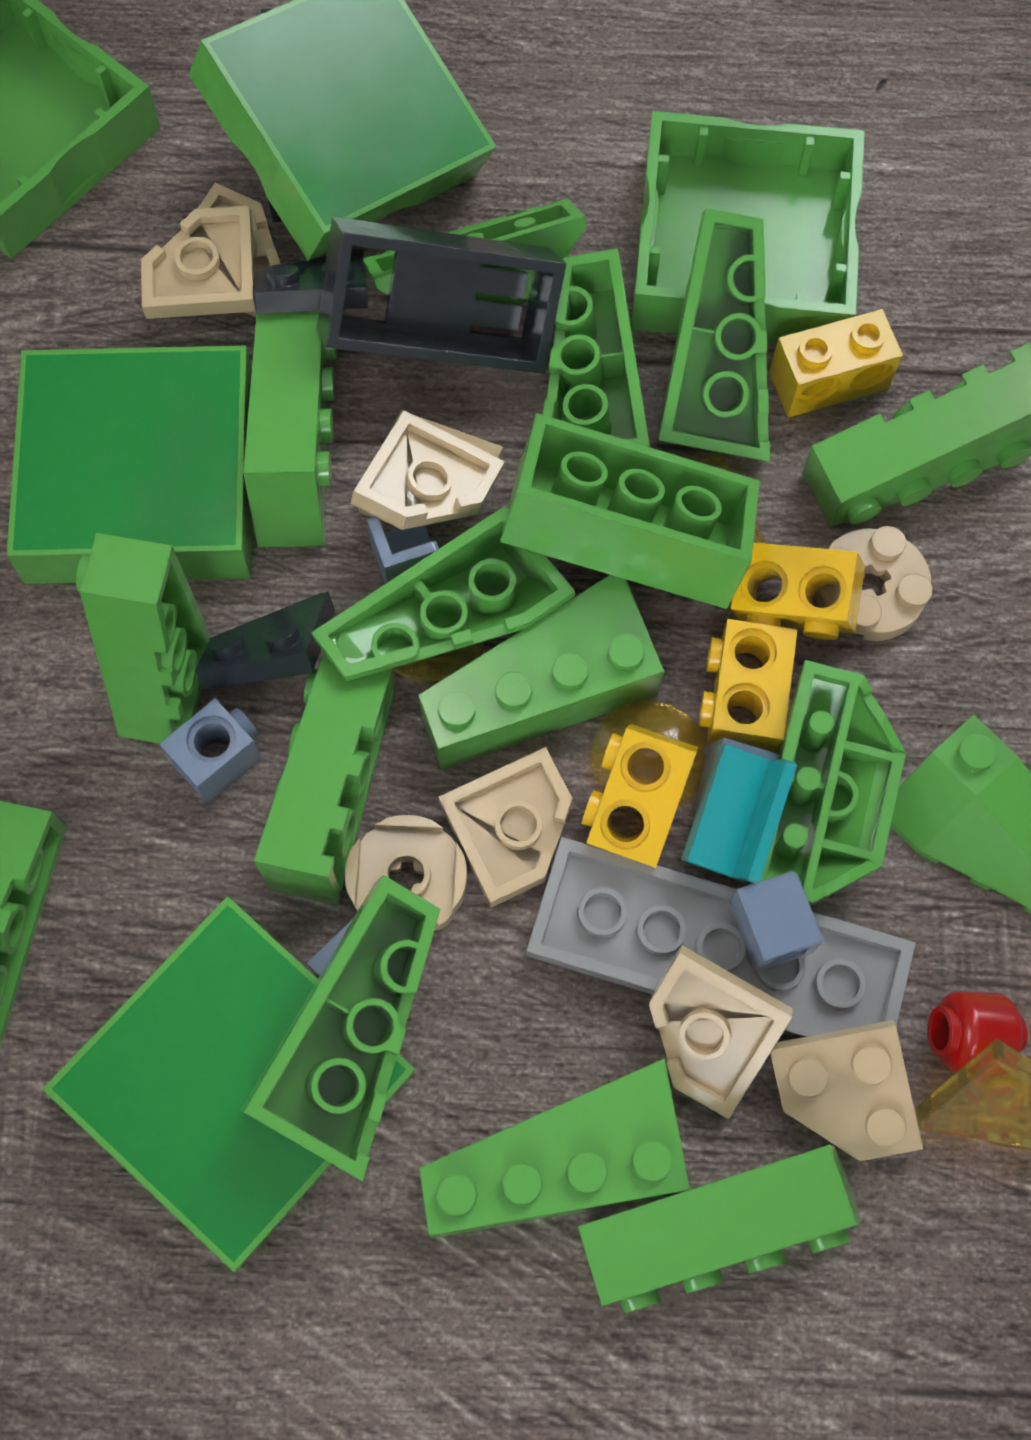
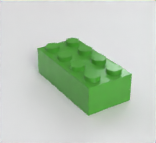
M536 413L518 465L500 542L727 609L752 560L760 481Z

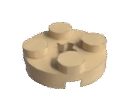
M883 526L878 529L865 528L854 530L836 539L828 549L857 551L865 565L864 578L865 574H874L885 582L882 587V595L877 596L872 589L861 591L855 634L864 635L863 640L884 641L908 631L915 624L929 601L933 589L929 567L920 551L911 542L906 540L905 535L899 529L891 526ZM825 585L819 588L815 593L818 607L826 608L833 605L840 596L841 588L836 585Z
M398 815L382 820L362 840L358 839L350 850L345 867L346 889L357 912L373 884L383 875L389 878L390 873L401 871L403 862H411L416 873L424 874L422 883L413 884L411 891L440 908L435 930H441L448 926L465 897L467 867L462 850L457 842L455 843L453 838L444 832L443 827L425 817Z

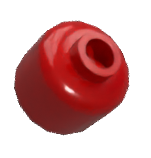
M951 992L941 1000L939 1006L932 1010L927 1024V1036L932 1052L939 1056L942 1063L951 1071L959 1073H1004L1014 1066L1020 1056V1052L1024 1050L1028 1039L1025 1020L1020 1016L1015 1004L1002 993Z

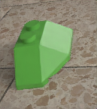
M566 198L543 207H533L448 233L548 247L563 260L564 257L568 256L586 228V221L581 211ZM391 250L385 251L381 255L376 254L363 258L365 270L375 287L387 295L389 294L395 251ZM481 264L484 266L526 271L529 275L524 298L479 292L476 293V298L517 303L520 305L528 300L534 270Z
M805 660L787 716L784 741L777 753L780 755L779 759L794 762L797 764V768L760 882L791 871L795 872L800 879L809 905H812L882 867L906 752L885 713L871 694L872 689L864 675Z

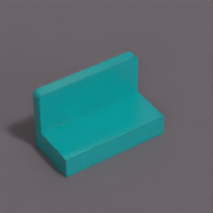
M718 744L681 860L737 880L759 883L797 764L785 759L770 760L728 744Z

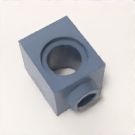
M216 698L159 744L169 762L207 804L261 759L254 739L259 735L257 729L242 711L235 708L232 712L228 713ZM218 738L230 741L227 750L220 756L205 757L202 755V751L208 742Z

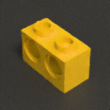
M883 309L778 338L769 374L785 413L789 418L888 390L903 354Z
M753 543L752 560L732 598L731 610L740 621L778 627L803 628V635L815 639L837 640L839 632L855 634L865 565L857 551ZM772 579L782 581L781 592L775 599L769 602L756 601V593L761 584ZM825 585H836L841 588L840 596L833 605L826 608L813 606V596L819 588Z
M727 619L721 639L711 637L706 672L716 673L714 692H703L698 726L709 727L706 746L724 737L776 754L778 753L785 737L797 629ZM741 653L753 654L760 659L763 666L757 669L746 668L737 661L736 655ZM735 706L745 707L754 714L756 721L751 724L738 723L729 715L728 709Z
M633 724L626 728L624 736L613 733L601 765L602 768L611 771L604 793L592 791L581 823L591 827L586 843L656 868L698 747ZM649 748L659 753L664 762L663 774L653 780H645L638 777L631 767V757L635 751ZM620 806L635 808L643 817V830L633 836L620 834L612 825V811Z

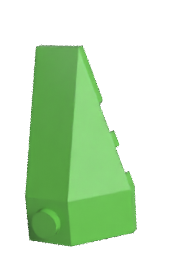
M504 506L311 633L313 639L344 680L348 682L527 629L575 597V591L546 555L500 542L508 511Z
M972 715L899 786L890 827L920 856L935 864L940 861L970 877L969 882L986 891L990 888L1023 905L1024 910L1031 914V772L1011 749L975 715Z

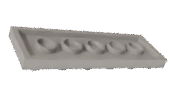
M561 837L526 950V956L653 994L681 945L793 1008L792 1019L782 1034L797 1039L894 1020L897 1025L916 942L813 912L824 940L815 952L755 973L730 907V901L737 889L658 865L654 868L607 850Z

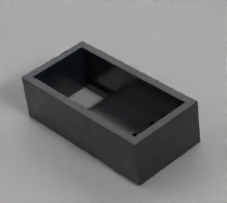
M332 217L317 331L326 348L545 374L567 263L548 247ZM352 245L395 251L384 321L342 316ZM482 263L534 270L522 337L470 330L471 325L518 331L522 312L520 304L476 298V293L524 298L529 275L526 271L481 265Z

